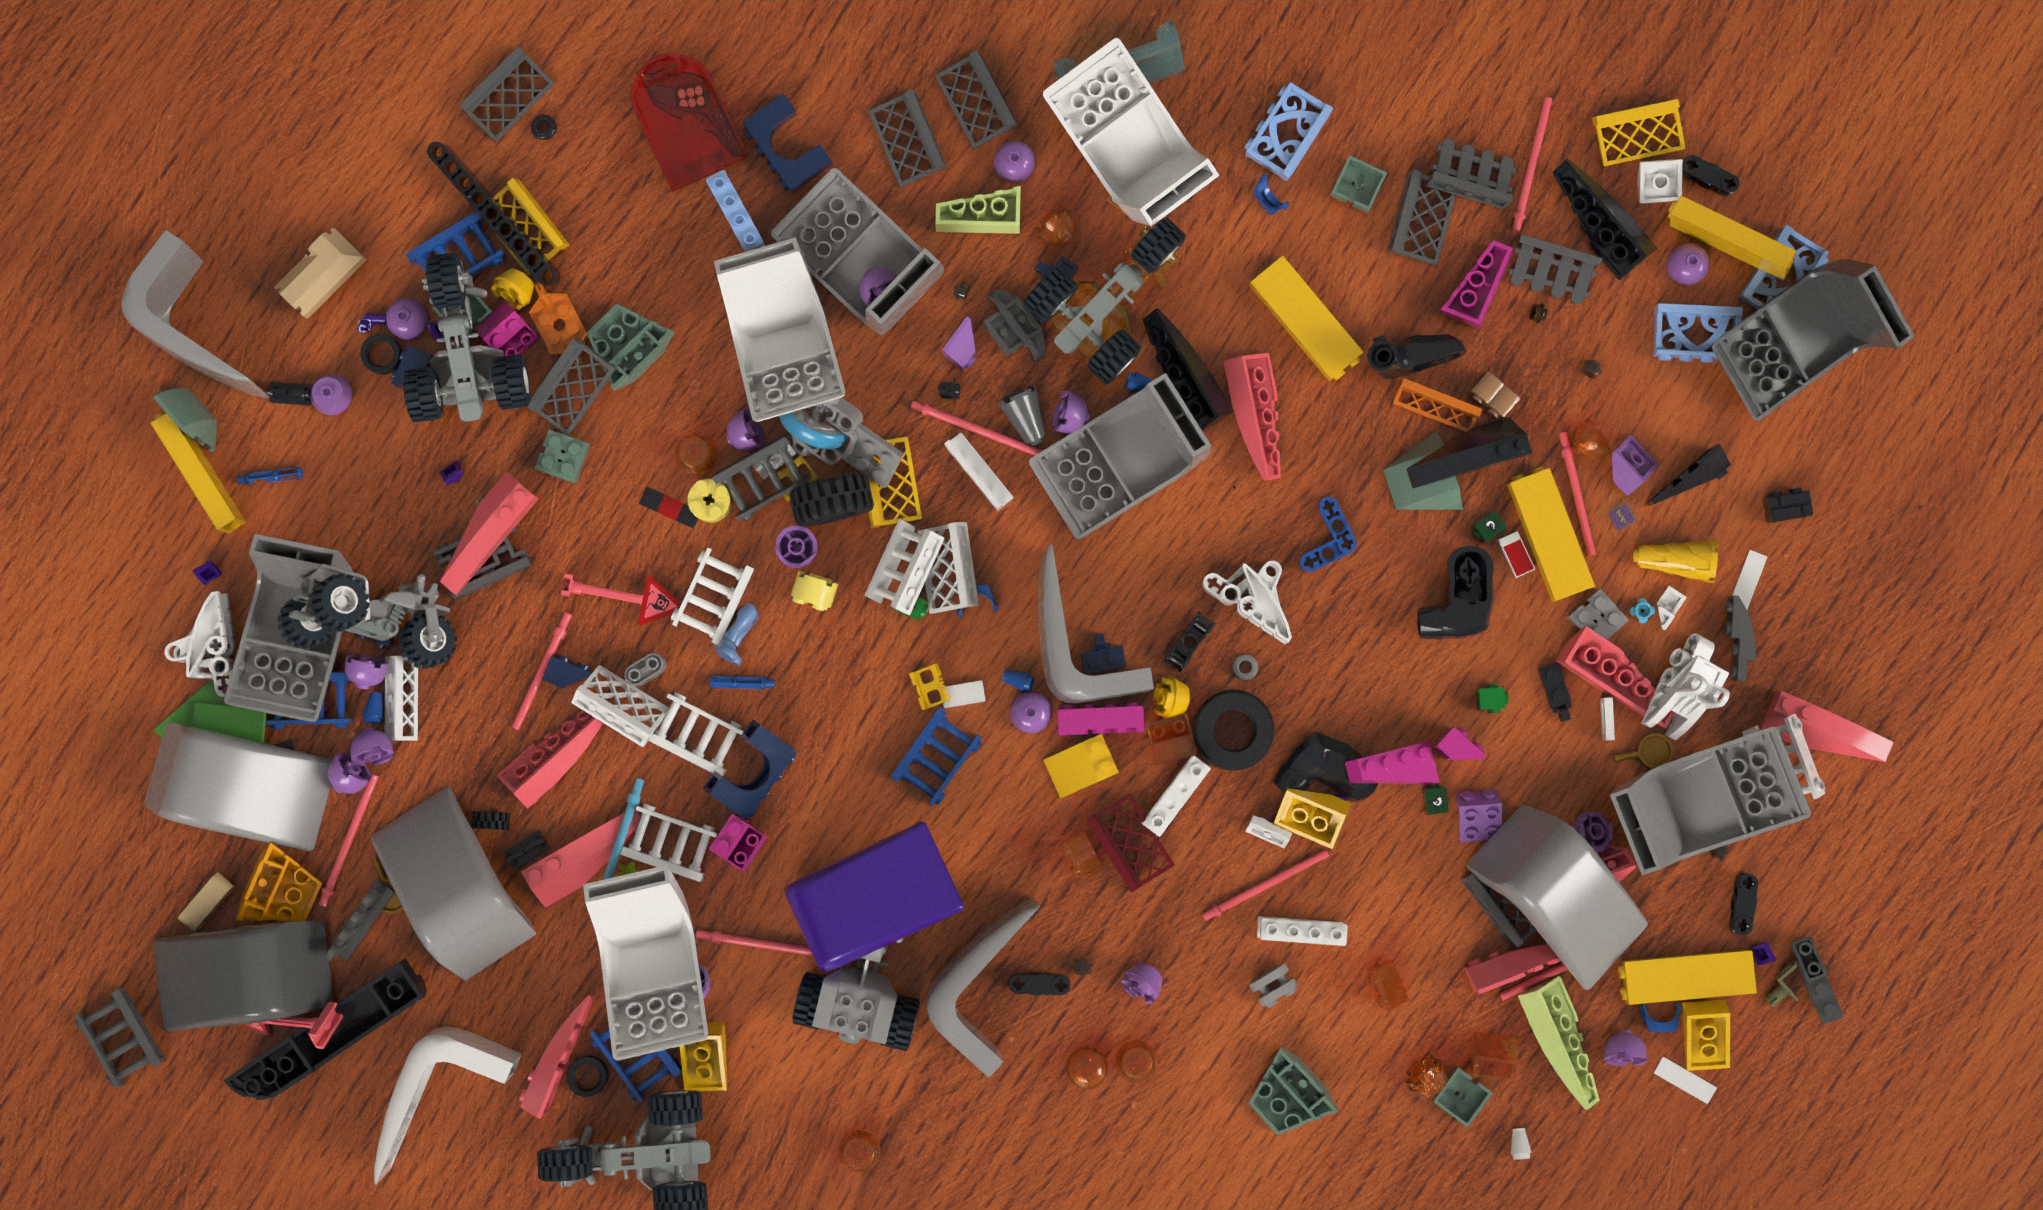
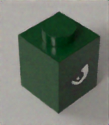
M1496 511L1491 512L1471 526L1473 536L1478 542L1482 541L1483 544L1507 528Z
M1439 783L1426 785L1427 789L1422 790L1425 815L1449 812L1446 788L1440 787Z

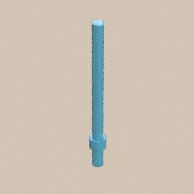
M636 778L632 793L628 795L626 801L628 805L603 880L613 877L635 808L639 806L641 800L640 793L644 784L642 779Z

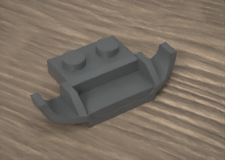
M994 290L988 294L986 298L995 303L997 312L983 321L982 325L1005 356L1008 357L1021 347H1024L1025 350L1028 348L1031 351L1035 363L1042 359L1045 355L1043 329L1023 306L1021 300L1003 290Z

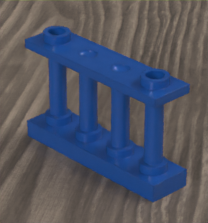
M477 211L406 254L413 265L416 263L421 265L426 273L428 256L433 253L446 254V245L451 242L456 243L471 267L467 271L472 278L491 266L496 267L504 262L503 259L507 257L502 250L498 252L494 250L481 228L485 220ZM469 231L475 233L489 256L480 263L477 262L463 239L464 234Z
M332 672L329 682H334V686H336L337 719H324L323 700L319 717L315 722L299 719L282 720V716L273 714V720L266 721L265 725H271V729H284V725L335 724V728H347L348 723H354V719H345V685H347V681H350L346 673Z
M941 708L937 710L891 775V778L897 782L900 778L903 781L906 779L930 796L932 799L929 805L931 806L934 803L939 805L945 796L942 792L971 751L976 753L982 744L979 741L981 736L977 735L975 739H972L948 722V718L945 717L947 712ZM937 727L940 729L944 728L969 746L962 757L935 738V735L932 733ZM925 744L927 746L931 745L956 763L950 774L922 755L923 752L920 750ZM912 762L920 763L944 780L938 791L910 773L911 770L908 767Z
M609 1028L601 1034L597 1030L590 1033L592 1036L590 1041L596 1049L600 1048L629 1087L628 1093L634 1101L642 1102L645 1099L642 1093L667 1074H672L675 1077L682 1072V1067L669 1049L644 1054L624 1069L619 1060L613 1058L612 1051L605 1042L610 1038ZM654 1057H660L664 1063L662 1068L637 1086L630 1075Z

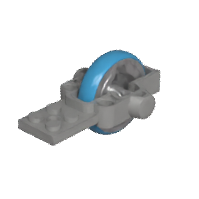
M843 398L779 416L782 425L792 435V449L802 456L814 454L830 465L835 464L842 458L883 488L889 485L904 455L903 452L862 425L863 414L861 411ZM877 455L881 463H877L873 456Z

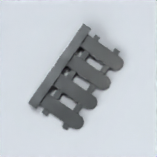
M1445 139L1441 145L1436 146V151L1439 152L1437 165H1432L1431 171L1434 172L1427 179V187L1504 210L1512 203L1513 195L1510 194L1512 187H1509L1511 174L1514 175L1516 173L1512 158L1506 156L1500 163L1493 161V153L1488 150L1484 151L1480 157L1474 156V148L1471 145H1464L1461 151L1454 150L1455 144L1451 139ZM1452 156L1459 158L1456 170L1450 169ZM1472 162L1478 164L1476 176L1469 175ZM1492 168L1498 170L1496 182L1489 181Z
M1519 234L1517 243H1520L1521 247L1520 249H1515L1514 253L1518 254L1514 269H1509L1508 274H1511L1510 281L1514 286H1520L1524 279L1532 281L1530 286L1534 292H1540L1544 285L1552 287L1551 295L1554 298L1562 297L1564 291L1572 293L1571 301L1574 304L1582 303L1584 297L1589 298L1590 292L1586 291L1591 276L1596 277L1597 273L1593 269L1594 266H1600L1602 258ZM1534 248L1541 250L1540 255L1533 253ZM1554 254L1560 255L1561 260L1553 259ZM1531 258L1538 260L1534 275L1526 274ZM1574 260L1582 262L1581 266L1573 265ZM1551 264L1558 266L1554 282L1546 280ZM1571 270L1578 272L1574 288L1566 286Z
M380 879L374 882L327 953V960L332 961L333 958H338L339 956L345 960L351 958L395 893L392 887Z

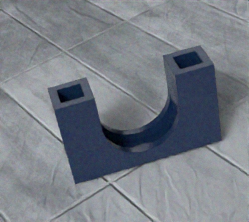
M783 93L742 123L745 128L742 131L749 140L753 138L756 142L755 149L761 157L766 156L769 161L767 166L773 174L777 172L781 177L778 181L784 190L789 189L793 194L833 166V163L820 144L802 157L793 160L783 159L774 153L771 147L773 134L779 127L797 115L796 110Z
M754 719L741 737L762 753L764 764L760 775L748 784L739 785L729 781L715 771L703 786V789L708 794L746 820L756 812L759 803L768 796L773 784L782 777L783 771L787 765L793 762L798 752Z

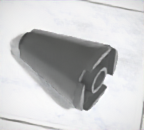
M1031 385L1025 391L1022 389L1017 390L996 402L1026 444L1031 443V446H1034L1043 441L1042 437L1045 436L1037 389L1035 385Z

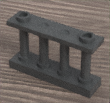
M787 433L713 473L712 479L717 485L720 482L725 484L740 509V512L736 513L735 516L737 521L740 519L745 521L755 515L754 512L784 496L792 489L808 484L811 481L810 473L802 476L789 454L787 445L790 444V439ZM774 452L781 455L795 479L794 482L785 487L769 461V455ZM756 462L762 464L777 490L767 497L750 470L752 469L751 465ZM738 472L744 475L759 500L749 507L732 481V476Z
M125 987L112 992L111 994L114 997L112 1001L93 1013L86 1015L85 1011L74 1015L77 1027L85 1033L106 1070L108 1082L111 1086H115L116 1089L126 1085L123 1080L124 1077L146 1064H152L155 1067L167 1061ZM116 1008L120 1009L124 1015L123 1019L97 1034L91 1023ZM126 1027H131L135 1034L133 1038L107 1052L102 1041ZM137 1045L141 1046L145 1052L144 1056L118 1071L112 1060Z

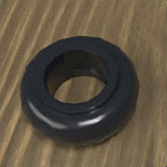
M545 114L535 117L531 124V132L539 140H549L555 135L557 130L555 120ZM542 122H547L550 125L549 130L545 133L538 131V126Z

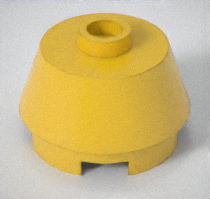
M510 268L494 279V285L491 290L497 298L499 295L502 296L513 309L520 310L525 305L530 304L534 284L525 273Z
M1162 677V683L1156 684L1153 693V700H1156L1157 707L1153 709L1154 713L1161 715L1163 718L1183 715L1190 702L1188 686L1174 677Z

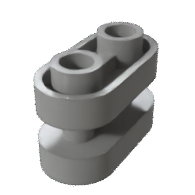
M655 653L646 655L625 670L624 677L626 682L637 687L643 686L666 670V660L663 656Z
M1285 963L1276 966L1248 984L1253 992L1257 990L1261 992L1262 996L1257 1000L1262 1007L1266 1005L1267 1008H1270L1278 1003L1277 998L1282 995L1288 997L1297 991L1295 987L1298 984L1294 977L1287 980L1284 975L1289 971ZM1278 979L1280 984L1269 991L1266 985Z

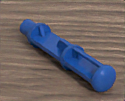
M301 467L247 473L244 476H237L238 484L252 485L254 480L266 479L269 483L302 479L303 470ZM297 469L295 472L280 473L281 470ZM298 475V478L281 480V477Z
M712 675L709 684L711 688L764 690L766 688H775V679Z

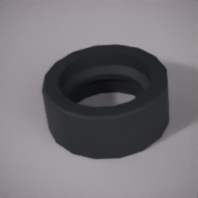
M375 334L364 341L361 346L360 357L367 369L376 374L386 375L399 367L402 349L394 338L386 334ZM386 342L393 348V359L386 366H377L370 360V349L376 343Z
M592 1055L582 1056L574 1060L566 1074L569 1088L576 1095L582 1097H592L601 1092L609 1078L605 1063L600 1058ZM589 1063L598 1068L600 1079L595 1087L585 1089L577 1084L575 1073L579 1066Z

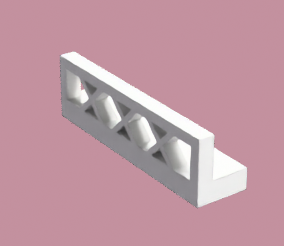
M959 433L951 441L948 440L944 443L947 450L997 511L1014 498L962 433Z
M385 656V662H389L385 676V734L391 741H418V668L414 667L415 663H412L411 670L407 674L403 670V660L407 661V657ZM406 681L411 685V691L408 695L403 691V684ZM406 702L411 706V712L407 716L403 712V705ZM406 723L411 727V736H403V726Z

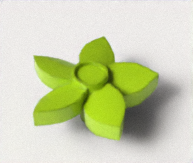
M635 862L629 863L627 867L619 863L618 867L621 872L616 873L614 877L638 872L635 869Z

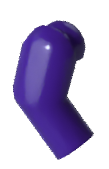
M365 314L358 322V331L366 333L375 324H387L386 314Z

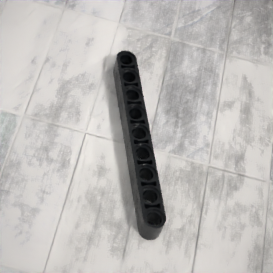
M432 142L427 148V154L435 165L539 283L547 286L557 285L561 279L558 269L456 153L446 144ZM442 147L443 153L440 157H437V149ZM455 162L456 170L451 173L450 166ZM469 178L470 185L465 188L464 180ZM482 193L484 199L482 203L479 204L477 202V197L479 194ZM496 209L497 216L495 219H492L491 212ZM509 224L511 232L506 235L504 229ZM523 240L525 246L522 250H519L518 243ZM537 255L538 263L533 266L532 258ZM548 271H551L552 279L547 282L545 275Z

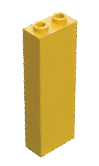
M1680 196L1678 201L1674 200L1669 208V226L1783 281L1794 263L1796 250L1688 198Z
M1284 256L1280 257L1250 282L1249 286L1328 381H1331L1333 378L1337 381L1346 373L1344 371L1349 365L1354 367L1362 360L1360 358L1363 354L1361 348Z
M166 412L158 414L155 417V421L151 422V425L216 529L229 534L246 523L195 439L183 432Z
M1542 466L1531 470L1532 475L1524 477L1523 474L1512 477V482L1507 484L1550 599L1552 602L1595 587L1551 470L1550 468L1544 470Z
M1748 949L1621 961V966H1618L1619 978L1623 979V987L1620 988L1621 999L1625 1000V1003L1628 1005L1757 993L1753 952Z

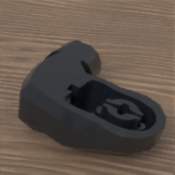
M1450 334L1414 335L1402 341L1395 339L1386 340L1385 336H1379L1372 339L1373 344L1368 349L1367 359L1374 372L1385 379L1392 380L1454 361L1464 356L1466 349L1463 341Z
M1467 545L1458 548L1449 556L1447 562L1449 579L1447 603L1443 606L1434 605L1417 609V627L1420 639L1468 638L1481 634L1488 628L1494 601V565L1487 551L1477 546Z
M1312 732L1299 742L1291 751L1285 764H1281L1272 780L1273 784L1286 793L1287 788L1306 791L1311 785L1309 782L1317 779L1323 784L1332 787L1339 795H1345L1346 800L1351 802L1367 799L1375 792L1378 783H1350L1345 762L1363 758L1364 756L1348 744L1319 732Z

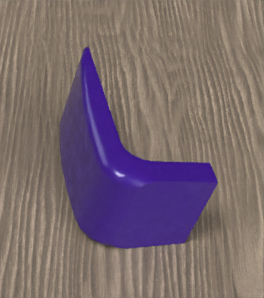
M925 822L914 824L790 883L784 888L789 905L816 964L822 972H828L855 961L950 917L964 908L963 902Z

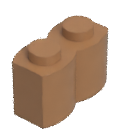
M1489 371L1470 392L1473 395L1471 397L1473 401L1478 405L1484 404L1488 408L1487 412L1495 419L1498 417L1503 419L1520 399Z

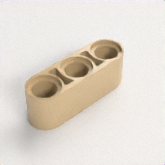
M216 873L183 910L178 919L192 932H197L229 896L235 886L222 874Z

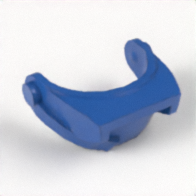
M1263 174L1253 191L1254 197L1269 215L1277 213L1282 208L1284 210L1287 209L1289 202L1282 203L1273 195L1267 184L1268 175Z
M987 583L976 585L977 594L989 598L994 612H997L998 605ZM962 608L957 609V614L960 615V617H962Z
M1675 1002L1674 1018L1664 1023L1650 1018L1646 1012L1645 1003L1639 1004L1641 1017L1649 1032L1677 1031L1679 1010L1682 1009L1679 1002Z

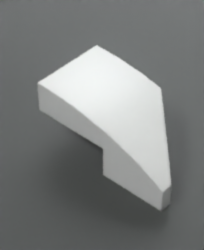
M1670 585L1667 586L1657 601L1663 630L1667 629L1674 619L1676 612L1687 598Z

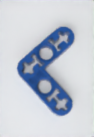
M1332 497L1323 498L1318 505V509L1333 541L1304 554L1300 558V568L1305 572H1313L1353 552L1357 546L1356 539L1337 501ZM1325 501L1329 504L1333 503L1334 506L1331 510L1333 514L1338 512V516H1334L1330 520L1327 519L1330 513L1328 510H1323ZM1334 520L1342 521L1343 529L1341 531L1333 530L1331 525ZM1345 531L1348 532L1344 537L1347 541H1352L1350 550L1346 547L1342 548L1341 545L1344 541L1342 537L1337 539L1336 535H1341ZM1324 548H1331L1333 550L1334 556L1332 559L1328 560L1322 556ZM1318 552V557L1323 563L1319 564L1318 560L1312 564L1313 568L1305 567L1303 564L1306 562L1305 558L1313 559L1317 557L1314 553Z

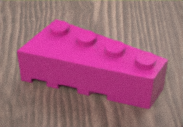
M1493 240L1459 287L1456 288L1449 300L1443 305L1440 314L1480 330L1512 255L1513 248Z

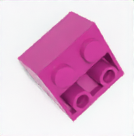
M504 301L474 328L491 348L503 350L504 356L521 354L539 338L507 301Z
M1449 727L1432 745L1447 761L1483 759L1486 756L1483 753V747L1476 741H1469L1466 738L1468 734L1460 727Z
M732 813L709 850L742 872H745L768 837L752 824Z

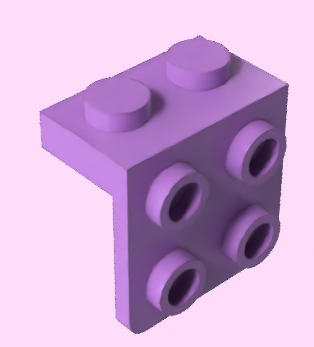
M1486 789L1484 791L1455 793V801L1459 811L1460 841L1489 840L1502 826V802L1498 790Z

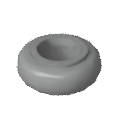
M1243 654L1235 658L1232 670L1234 675L1240 680H1250L1258 672V663L1251 655ZM1247 661L1251 664L1252 668L1249 673L1244 674L1240 672L1239 665L1241 662Z

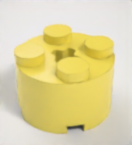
M703 479L697 481L690 489L688 506L690 511L701 521L715 523L730 513L732 497L726 486L721 482L716 485L713 479ZM710 496H712L715 502L710 503V505L708 506V503L705 502L706 498L709 499Z
M798 571L791 592V596H793L792 601L803 605L804 603L813 604L812 608L821 611L827 610L832 606L839 583L834 582L831 584L832 580L812 573L806 575L804 571Z

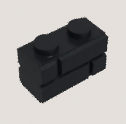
M1802 487L1789 489L1788 494H1781V491L1768 493L1769 497L1763 498L1767 523L1813 515L1809 490L1802 491Z

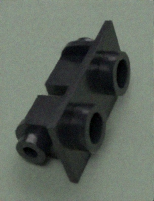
M953 378V382H942L939 384L938 391L941 398L952 399L953 404H955L956 399H960V384L956 383V378Z
M271 382L270 387H267V395H270L269 403L311 406L310 395L313 385Z
M540 830L503 853L507 864L511 865L513 870H516L550 847Z

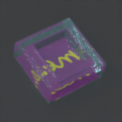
M1627 502L1607 513L1617 531L1637 521Z

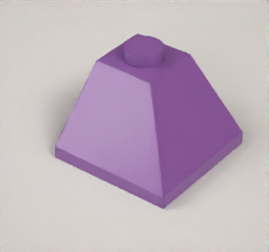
M968 316L942 349L943 356L963 371L966 367L970 368L977 359L974 357L976 351L971 319Z
M1631 434L1612 453L1613 481L1627 496L1639 487L1659 466Z

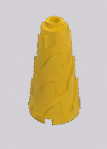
M1710 540L1708 542L1642 545L1638 547V550L1634 549L1633 562H1637V566H1640V568L1659 570L1689 579L1714 583L1713 578L1716 577L1718 552H1715V547L1718 548V542Z

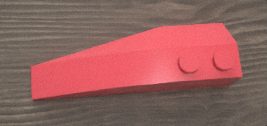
M1262 353L1225 360L1223 362L1229 394L1247 449L1264 481L1281 478L1280 451L1276 449L1279 432L1276 431L1275 421L1278 420V412L1275 411V401L1278 400L1270 355L1269 353Z
M506 471L478 504L440 582L457 596L539 498Z
M1584 626L1565 644L1556 659L1557 663L1643 717L1656 690L1651 685V682L1638 671L1635 664L1629 661L1620 648L1587 626ZM1670 710L1657 725L1666 729L1675 712Z
M1784 691L1775 692L1759 729L1764 730L1769 727L1786 724L1784 718L1796 713L1797 718L1802 723V732L1809 749L1886 762L1894 743L1860 725ZM1789 732L1780 734L1783 741L1793 744Z
M581 710L577 713L576 719L567 720L562 723L560 730L554 734L549 732L543 736L544 741L538 745L533 743L527 747L497 777L528 809L573 766L599 731L603 722Z
M636 808L623 846L635 836L641 816ZM625 813L521 871L529 887L545 908L583 887V884H586L609 861Z
M1541 943L1500 953V950L1488 954L1489 958L1481 961L1480 958L1469 961V966L1464 967L1472 990L1481 994L1525 977L1524 972L1526 971L1528 973L1536 972L1543 969L1546 963L1551 965L1561 960L1547 943Z
M593 994L588 995L569 1015L547 1046L536 1069H532L527 1080L530 1081L529 1087L523 1090L519 1101H522L521 1108L536 1118L541 1119L549 1112L595 995Z

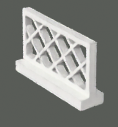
M954 522L928 529L934 533L938 532L940 536L943 535L945 530L949 529L950 532L948 543L945 540L942 544L945 548L941 555L937 554L938 560L931 567L925 581L930 614L979 606L967 522ZM925 529L919 530L918 534L923 535ZM949 550L953 553L951 564L945 559ZM942 562L948 567L944 576L937 571ZM952 571L956 573L954 584L947 579ZM934 574L941 579L937 587L932 585ZM944 583L951 588L947 597L940 591ZM955 592L959 594L960 604L957 605L950 600ZM937 595L944 600L940 608L935 606Z
M601 665L594 670L583 685L578 687L571 702L641 747L645 746L649 737L664 720L669 710V707L635 686L628 684L625 680ZM600 673L601 675L606 677L608 681L599 682L597 675ZM615 686H621L625 689V692L617 693ZM596 687L598 694L593 693L587 688ZM601 687H610L612 693H602ZM633 697L642 699L643 703L635 704ZM614 698L616 705L609 703L605 699ZM619 698H628L629 704H620ZM651 708L658 709L662 714L653 715ZM637 709H646L647 715L639 716ZM623 710H632L633 716H630ZM641 721H650L651 728Z

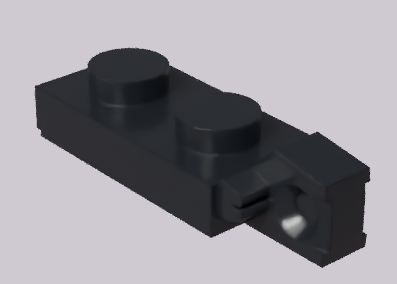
M1556 662L1537 668L1549 708L1552 709L1553 713L1558 712L1561 722L1570 720L1571 717L1568 709L1572 708L1571 699L1559 663Z

